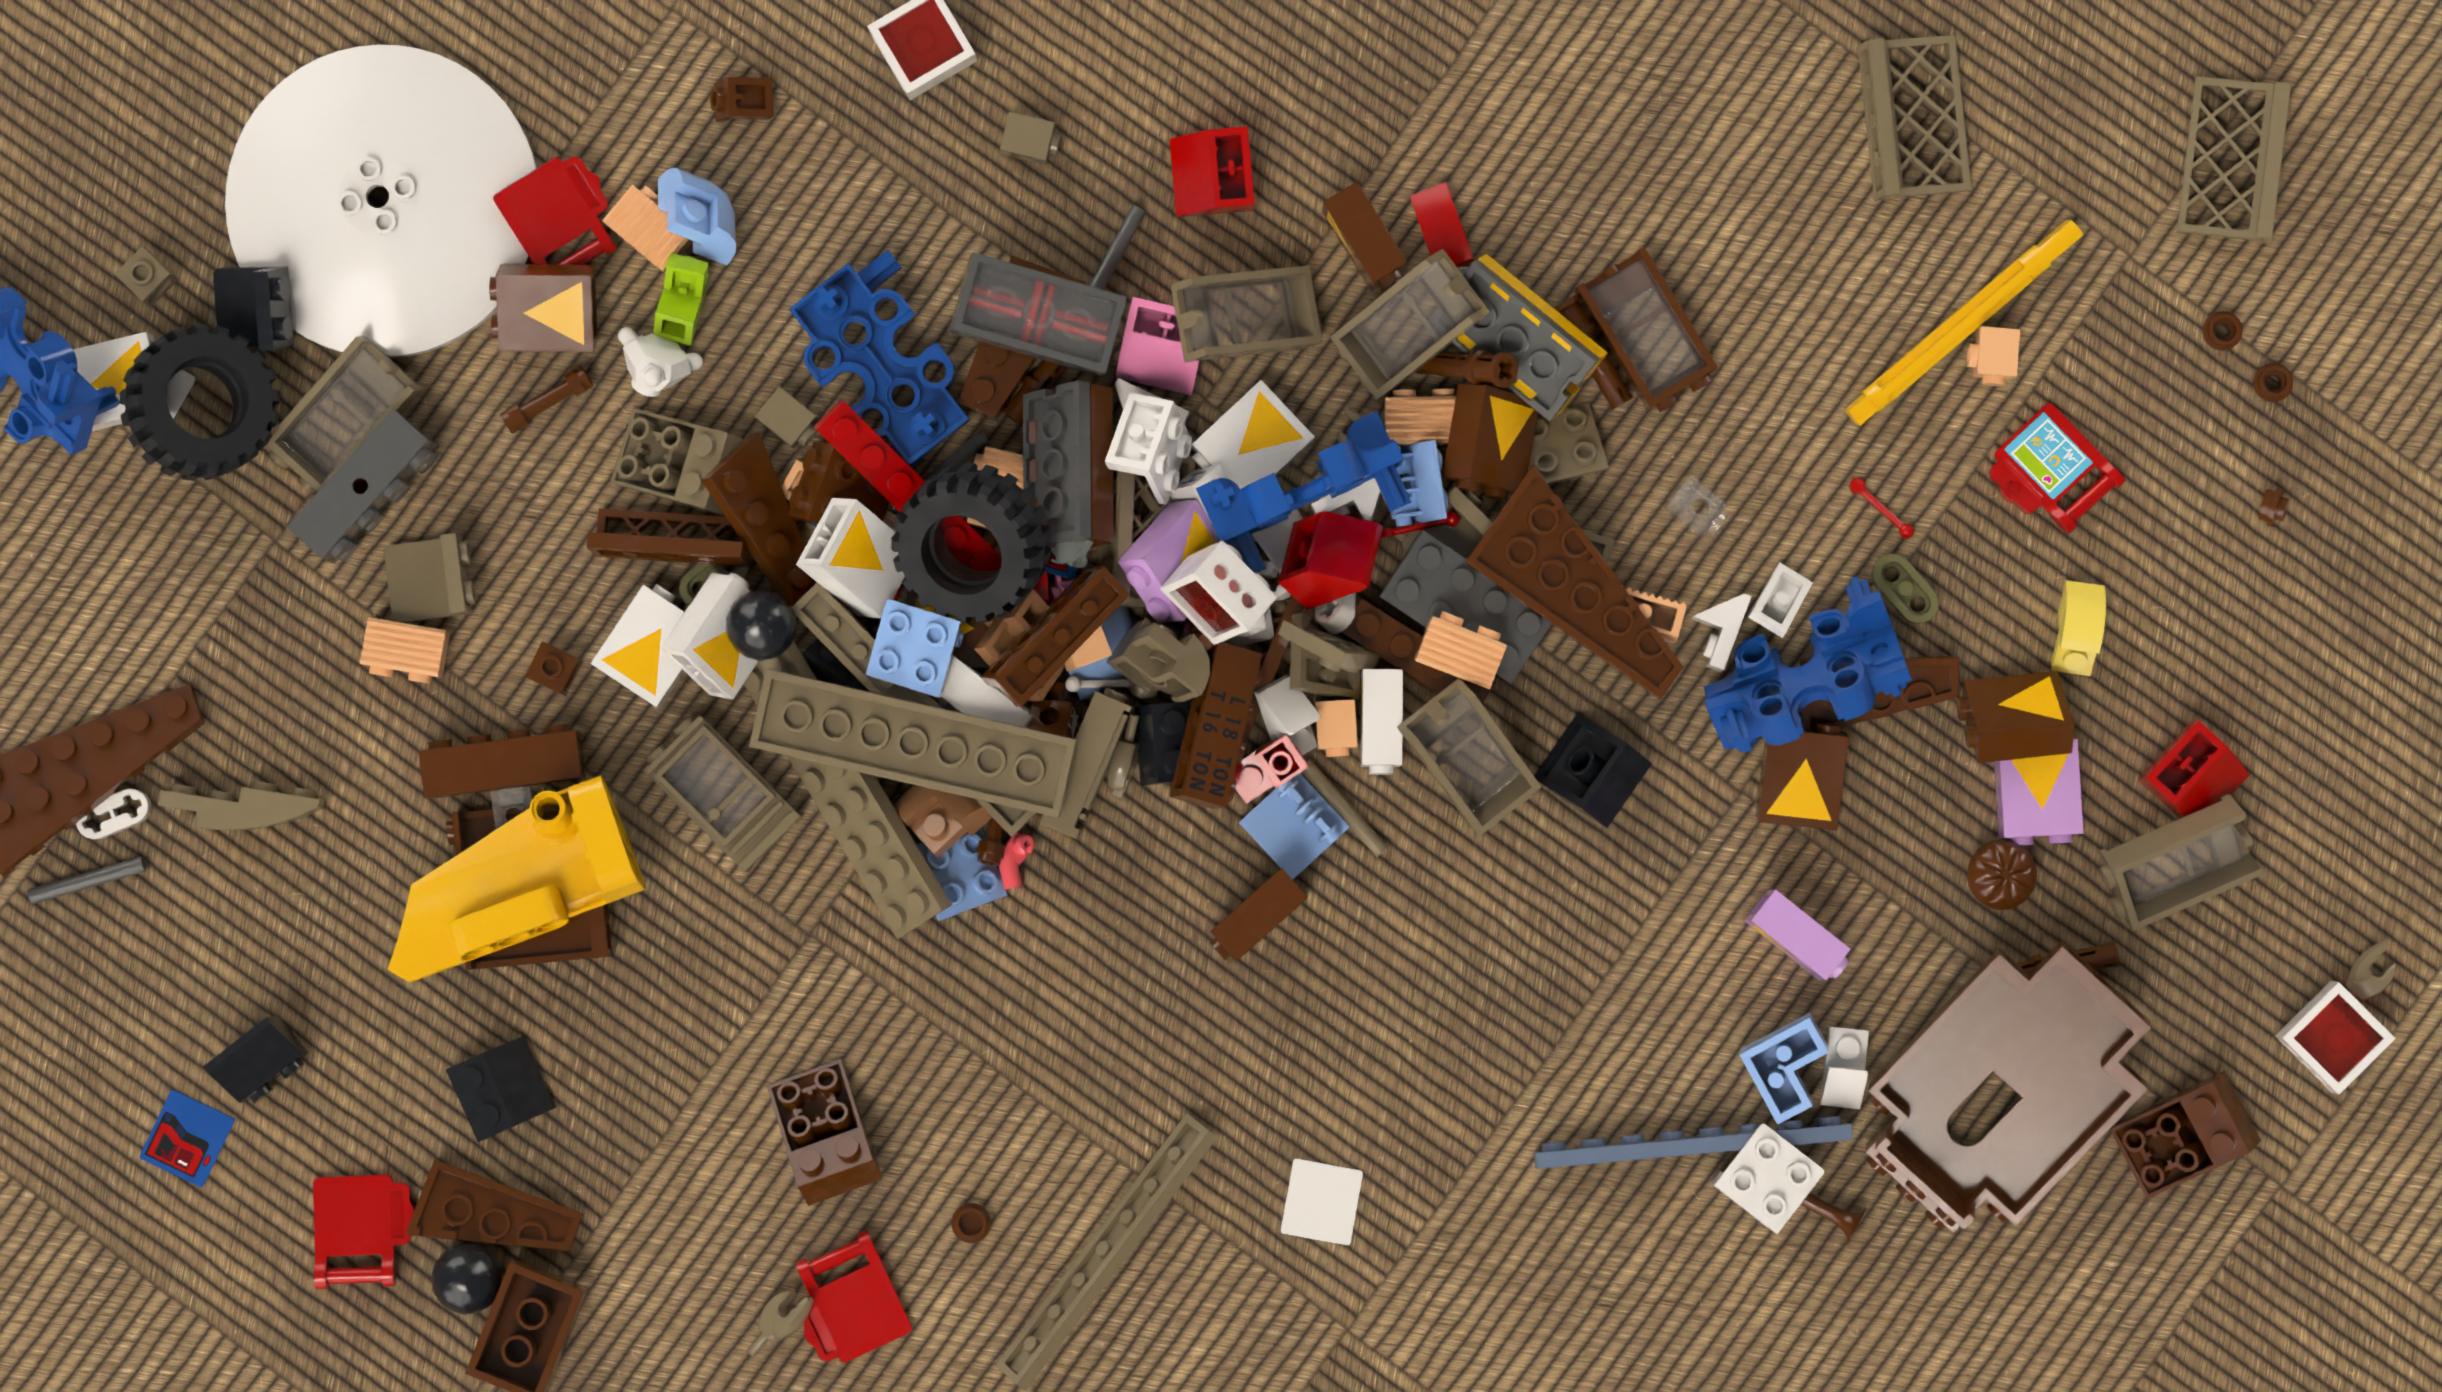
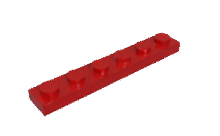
M842 399L814 426L900 513L903 511L902 507L925 482ZM960 516L943 518L942 534L945 544L959 562L979 571H994L1001 568L1002 557Z

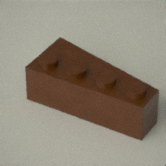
M1012 255L1009 263L1086 285V282ZM980 342L957 404L961 409L997 421L1002 414V410L1015 395L1022 384V380L1029 373L1035 362L1038 361V358Z

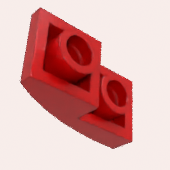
M1445 182L1411 195L1410 199L1430 256L1443 249L1456 267H1461L1475 261L1447 183Z

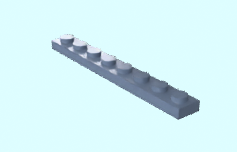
M1841 1116L1817 1118L1818 1125L1802 1127V1120H1787L1778 1124V1129H1772L1791 1145L1853 1140L1852 1124L1842 1123ZM1762 1123L1738 1125V1133L1723 1134V1127L1699 1129L1700 1136L1684 1137L1683 1130L1660 1132V1140L1645 1141L1644 1134L1620 1136L1621 1143L1605 1145V1138L1581 1140L1582 1147L1566 1148L1565 1141L1542 1143V1151H1533L1535 1168L1541 1169L1737 1151L1742 1149Z

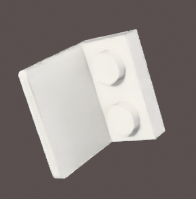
M1129 392L1105 459L1108 469L1145 476L1157 502L1164 505L1167 504L1170 494L1175 493L1180 480L1179 469L1182 460L1189 456L1192 447V437L1189 435L1174 401Z
M1760 1124L1725 1171L1719 1170L1710 1183L1771 1231L1778 1234L1823 1176L1824 1170L1766 1124Z

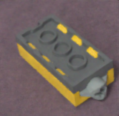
M1483 255L1473 261L1469 267H1457L1490 313L1453 343L1466 354L1477 349L1485 350L1490 355H1496L1499 352L1511 353L1516 358L1518 372L1514 383L1508 388L1550 422L1565 410L1580 390L1578 385L1591 376L1608 352L1489 255ZM1439 306L1430 318V321L1445 336L1455 326Z

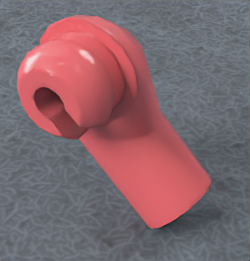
M1016 833L1004 844L1006 846L1004 858H1001L999 866L1004 890L1023 886L1019 866L1033 852L1035 842L1031 835Z

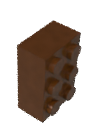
M515 1259L511 1261L465 1374L509 1392H548L589 1288Z

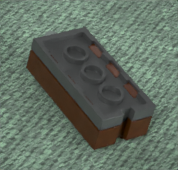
M1081 380L1057 385L1056 391L1042 389L1023 394V490L1028 487L1033 492L1035 497L1032 499V502L1035 506L1042 505L1047 515L1042 523L1043 525H1048L1051 529L1052 539L1047 543V546H1050L1052 549L1051 554H1054L1056 557V562L1063 565L1067 563L1077 568H1084L1087 565L1090 548L1114 543L1113 470L1108 469L1105 463L1113 440L1112 388Z

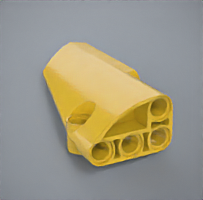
M602 775L558 792L548 790L538 793L531 800L530 807L411 884L401 929L388 970L411 983L556 930L569 922L568 918L646 890L627 833ZM559 805V814L554 819L543 820V812L548 806Z

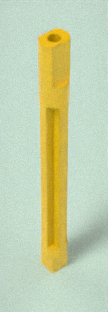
M2065 220L2041 242L2030 247L1861 392V396L1844 409L1847 415L1856 425L1861 426L1876 412L1879 413L2049 268L2051 262L2083 236L2079 227L2072 220Z

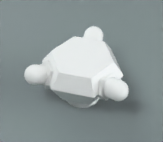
M624 327L618 333V339L624 345L623 351L627 370L632 376L631 385L637 392L650 397L659 396L662 390L674 386L690 375L691 371L701 368L703 364V359L698 353L685 354L678 343L651 333L646 336H638L630 327Z

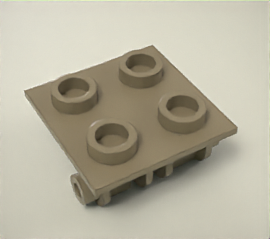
M1589 402L1565 408L1561 414L1550 422L1541 414L1538 415L1528 471L1532 465H1535L1547 485L1557 482L1563 484L1569 479L1575 481L1577 477L1593 473L1599 475L1601 471L1609 470Z

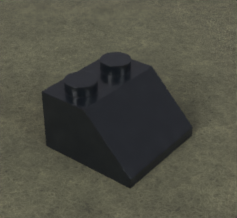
M1577 713L1534 777L1541 785L1577 810L1608 828L1652 763L1628 743Z
M280 1016L265 1017L204 1065L203 1068L239 1103L247 1102L251 1099L255 1104L273 1090L269 1084L282 1075L287 1079L301 1069L304 1064L300 1059L306 1056L308 1051Z
M524 1036L446 1069L478 1142L491 1138L556 1108Z

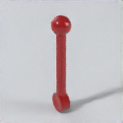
M1854 478L1850 482V491L1854 494H1861L1899 529V534L1902 538L1909 539L1914 535L1913 526L1907 523L1904 524L1865 488V482L1861 478Z
M1450 511L1447 513L1446 519L1425 523L1417 522L1412 525L1383 529L1380 539L1446 524L1454 527L1459 524L1460 516L1457 512Z

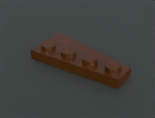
M759 433L749 435L706 474L701 481L777 594L786 599L790 606H794L815 585L816 581L796 565L805 549V544L794 518L787 516L790 507Z
M1904 657L1912 681L1906 682L1907 688L1900 690L1902 695L1894 697L1893 693L1885 695L1884 691L1875 694V703L1867 713L1845 721L1844 718L1838 720L1831 702L1827 700L1813 701L1807 704L1801 711L1800 717L1803 726L1816 728L1817 722L1838 724L1841 729L1870 719L1883 718L1900 711L1913 710L1958 698L1959 657ZM1800 659V666L1807 663L1810 659ZM1850 665L1842 666V667L1839 668L1838 670H1840V669H1842V668H1845V667H1847V666H1850Z
M434 1160L406 1235L570 1252L584 1214Z

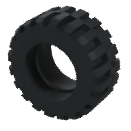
M194 324L189 329L180 327L163 337L161 336L134 359V365L127 370L123 379L126 383V388L120 392L119 403L125 405V412L120 416L123 427L130 426L133 433L128 437L133 448L137 445L142 447L145 451L142 458L150 465L154 462L162 465L160 472L169 476L176 473L182 474V480L195 481L202 477L205 480H211L226 473L229 474L248 463L259 454L258 451L268 444L272 437L270 430L278 423L279 413L274 411L275 405L280 403V391L272 389L271 383L277 378L272 368L265 370L261 364V361L266 358L259 349L252 352L246 347L250 340L240 334L233 338L229 336V329L216 326L211 330L208 329L206 324ZM189 367L204 369L217 376L228 389L233 404V416L230 426L221 435L210 439L199 438L184 431L174 421L168 409L166 392L170 379L180 370Z
M975 463L963 464L959 469L950 466L942 469L937 476L932 475L902 507L903 511L897 516L893 526L896 533L891 537V549L893 552H898L893 562L896 571H903L905 575L901 582L907 591L913 589L919 595L916 601L923 607L929 604L936 608V614L946 617L954 615L955 620L969 624L974 617L978 623L991 622L995 616L1001 618L1010 613L1015 606H1019L1045 573L1044 566L1050 560L1052 550L1050 546H1047V543L1052 539L1051 529L1048 525H1043L1042 523L1047 515L1042 505L1035 506L1032 502V499L1035 497L1033 492L1028 487L1022 490L1016 485L1018 479L1010 473L1003 477L998 475V468L985 465L982 470H978V466ZM948 516H965L975 519L987 527L999 544L1002 557L1001 568L994 571H979L959 562L945 544L942 534L943 518Z

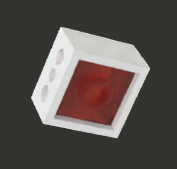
M911 0L867 26L872 38L909 100L916 98L977 62L974 50L944 0Z
M1223 540L1189 555L1160 587V590L1214 645L1249 631L1277 598L1269 589L1268 582L1259 574L1254 573L1242 561L1240 553Z
M2330 981L2275 1035L2330 1092L2338 1095L2396 1039L2352 994L2336 981Z

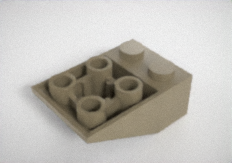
M633 408L610 483L698 510L725 516L701 479L743 442L744 439L727 432Z

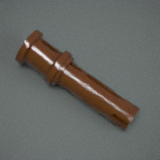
M1579 293L1554 307L1557 312L1603 348L1595 334L1599 332L1597 330L1598 326L1596 322H1590L1579 303L1581 300ZM1606 355L1592 373V376L1612 411L1634 397L1629 393L1609 356Z
M1419 349V350H1417V351L1414 353L1411 362H1413L1417 357H1419V356H1420L1422 353H1424L1426 350H1425V349ZM1479 349L1469 354L1441 351L1415 373L1466 378L1474 385H1484L1487 382H1491L1497 387L1506 388L1514 383L1517 377L1518 364L1516 358L1508 352L1490 355L1487 351Z

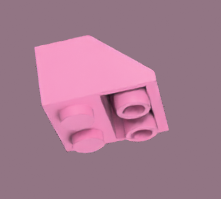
M1132 297L1115 378L1192 396L1200 360L1184 363L1175 307Z

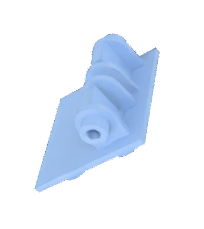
M1436 440L1404 447L1399 446L1398 448L1404 460L1402 465L1396 469L1399 475L1403 474L1401 480L1404 482L1411 503L1392 511L1391 520L1395 519L1396 527L1412 525L1417 522L1425 523L1446 519L1448 496L1442 487L1440 474L1442 456L1437 449Z
M887 598L866 675L940 698L954 647L959 648L963 641L964 633L959 631L961 621Z
M1301 773L1277 789L1275 788L1239 822L1292 880L1350 827Z
M982 828L973 836L967 832L939 859L924 843L917 844L918 849L952 906L936 915L938 921L1007 896L1006 890L1003 889L1002 879L997 866L986 865L977 861L978 842L985 841L986 838Z

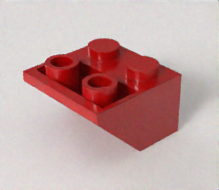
M1248 126L1209 129L1169 139L1176 218L1254 211L1255 203Z
M1326 511L1293 522L1278 583L1307 610L1368 588L1383 527L1378 522Z
M2196 720L2188 723L2137 780L2181 819L2222 801L2221 797L2227 794L2232 795L2250 774L2229 747L2203 723Z

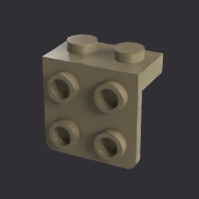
M1455 486L1447 494L1448 507L1446 514L1450 511L1457 512L1460 516L1459 524L1454 527L1446 524L1422 530L1467 559L1496 516L1494 515L1491 519H1488L1478 509L1483 503L1471 491L1463 490L1461 492ZM1420 530L1411 532L1403 540L1402 548L1405 552H1407Z
M457 533L440 535V539L394 544L385 548L384 559L391 615L395 622L407 623L472 614L471 604L476 603L473 581H468L466 565L471 564L469 544L467 541L463 542L461 535Z

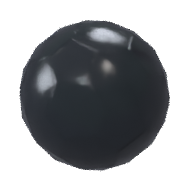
M764 589L741 595L732 604L726 617V633L734 649L743 656L757 661L773 659L782 655L791 646L797 631V619L788 601L777 593Z
M474 1244L455 1245L446 1250L435 1262L431 1275L433 1292L439 1302L449 1311L462 1315L476 1314L491 1306L503 1280L501 1268L496 1258L485 1248Z

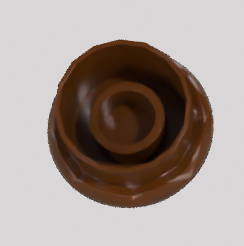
M1997 839L1985 843L1976 850L1968 865L1967 879L1971 892L1980 903L1995 910H2009L2020 906L2030 897L2036 885L2037 869L2034 859L2026 848L2011 840Z

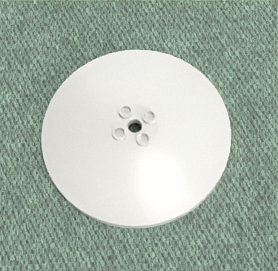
M368 45L340 50L310 62L285 78L258 105L244 126L231 158L226 182L225 210L231 246L239 267L288 266L293 330L305 338L341 353L356 337H367L389 358L409 357L427 353L466 336L497 311V301L490 300L489 283L490 277H496L500 264L529 263L530 257L494 203L493 196L537 168L535 157L528 138L507 104L488 84L460 64L429 51L401 45ZM375 187H384L389 193L388 202L381 208L371 207L368 202V195Z

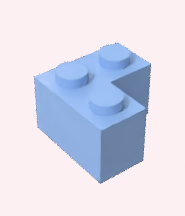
M1809 1012L1740 1049L1739 1055L1777 1125L1813 1106V1099L1797 1069L1829 1053V1046Z

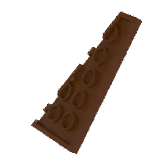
M1532 465L1464 563L1660 700L1682 670L1683 665L1658 631L1649 623L1638 608V604L1618 581L1615 573L1581 527H1578L1564 508L1561 500L1541 477L1542 475L1535 465Z
M190 684L1 754L0 875L4 878L16 870L15 866L30 854L34 856L42 850L48 840L61 830H68L107 798L116 793L115 789L131 776L133 778L138 776L145 770L144 766L163 752H169L204 725L205 722L194 688Z

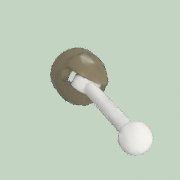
M1072 676L1065 682L1066 689L1070 692H1076L1080 688L1127 687L1128 692L1132 696L1140 699L1155 698L1158 689L1153 687L1149 694L1128 678L1116 680H1079L1077 677Z

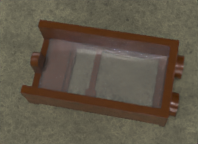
M1645 247L1637 250L1633 256L1620 264L1609 267L1590 282L1582 283L1576 287L1575 294L1579 293L1582 304L1593 322H1596L1599 332L1634 387L1647 412L1654 407H1657L1659 412H1662L1680 401L1677 396L1679 392L1689 386L1695 392L1713 381L1710 374L1718 366Z

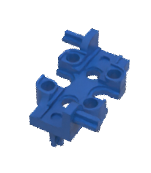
M887 250L858 273L849 263L846 264L789 310L813 340L804 352V363L812 376L822 388L844 372H853L862 377L865 383L864 397L859 403L853 405L851 409L863 420L867 413L871 411L881 412L884 422L881 428L875 432L883 440L889 438L893 443L890 447L913 469H916L925 462L923 457L960 430L970 420L948 392L955 384L957 370L954 363L937 342L925 349L921 355L913 358L901 356L894 347L896 332L900 327L913 319L916 314L896 291L881 289L872 293L873 290L902 269L890 251ZM885 301H894L898 305L897 315L888 321L879 319V306ZM852 323H860L866 328V338L858 345L849 344L845 339V330ZM823 349H831L835 353V362L828 369H820L816 365L815 358ZM938 362L944 364L946 367L944 379L938 383L928 382L926 370L929 365ZM901 385H908L915 392L914 401L907 407H899L893 401V392Z
M11 286L0 288V392L4 391L7 377L11 376L18 384L22 393L18 407L11 411L8 423L3 429L14 440L22 444L45 435L59 442L71 455L86 449L96 416L119 405L120 400L115 396V388L110 386L96 390L77 372V358L73 348L58 332L55 334L50 330L44 332L40 340L29 344L23 332V320L26 316L27 307L25 305L27 302Z
M1377 411L1352 423L1348 430L1346 441L1319 452L1320 461L1316 462L1321 476L1300 487L1283 493L1274 473L1242 489L1232 480L1225 478L1215 479L1197 487L1196 491L1211 521L1212 531L1217 541L1223 540L1226 544L1234 547L1240 553L1242 561L1254 573H1259L1265 570L1266 566L1251 534L1289 519L1288 515L1293 510L1328 495L1333 499L1375 478L1390 512L1410 504L1411 499L1396 469L1402 465L1403 456L1396 441L1389 439Z
M1853 577L1850 579L1851 585L1845 586L1850 601L1846 616L1842 611L1836 609L1824 610L1808 616L1814 634L1810 635L1814 654L1804 665L1798 667L1784 665L1777 648L1770 649L1764 633L1743 641L1734 652L1736 666L1728 677L1704 686L1707 700L1704 702L1724 750L1736 748L1739 752H1749L1753 750L1751 745L1758 743L1757 738L1760 736L1771 745H1782L1799 739L1800 734L1805 733L1800 717L1801 711L1807 704L1813 701L1827 700L1831 702L1838 720L1844 718L1845 721L1867 713L1875 703V694L1884 691L1885 695L1893 693L1894 697L1902 695L1900 690L1907 688L1906 682L1912 681L1880 592L1872 593L1867 579L1859 581L1858 577ZM1850 665V666H1847V667H1845V668H1842V669L1838 670V669L1841 668L1842 666ZM1773 692L1779 693V694H1776V695H1770V696L1764 697L1765 695H1767V694H1769V693H1773Z

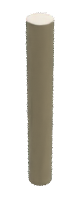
M1309 759L1307 761L1309 767L1301 773L1372 853L1378 857L1388 846L1314 762Z

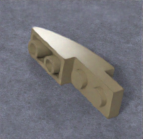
M253 781L252 788L241 787L239 802H235V793L212 790L210 798L196 795L197 787L173 784L172 791L160 790L158 806L196 811L194 825L196 828L252 830L287 824L307 817L325 808L326 800L316 799V790L292 787V793L285 794L276 792L277 784Z

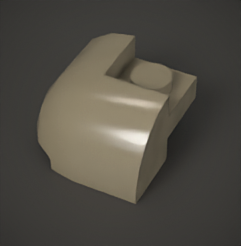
M1146 617L1126 633L1106 661V663L1149 694L1154 687L1165 693L1172 694L1171 698L1174 702H1185L1202 695L1210 677V659L1204 645L1194 634L1177 640L1175 633L1171 629L1152 623Z

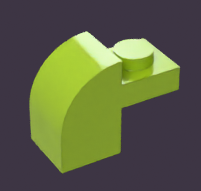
M670 253L666 264L664 289L655 312L653 334L691 346L707 292L710 274H707L708 262L691 256Z

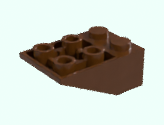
M841 1059L767 1085L797 1187L808 1206L883 1179L870 1137Z
M2225 1071L2193 1084L2110 1128L2146 1199L2244 1156L2261 1142Z

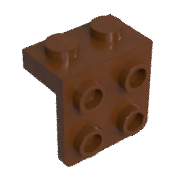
M813 442L812 448L807 451L803 459L804 470L799 484L791 493L789 501L791 507L787 516L799 521L818 524L831 499L843 498L857 499L883 521L890 502L831 444Z

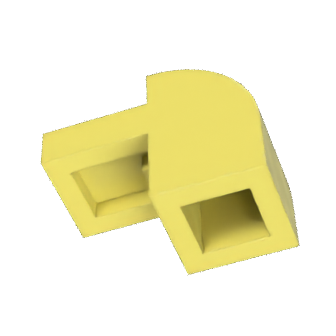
M2065 581L2058 609L2059 632L2051 660L2052 671L2091 676L2096 653L2100 654L2106 617L2105 586Z

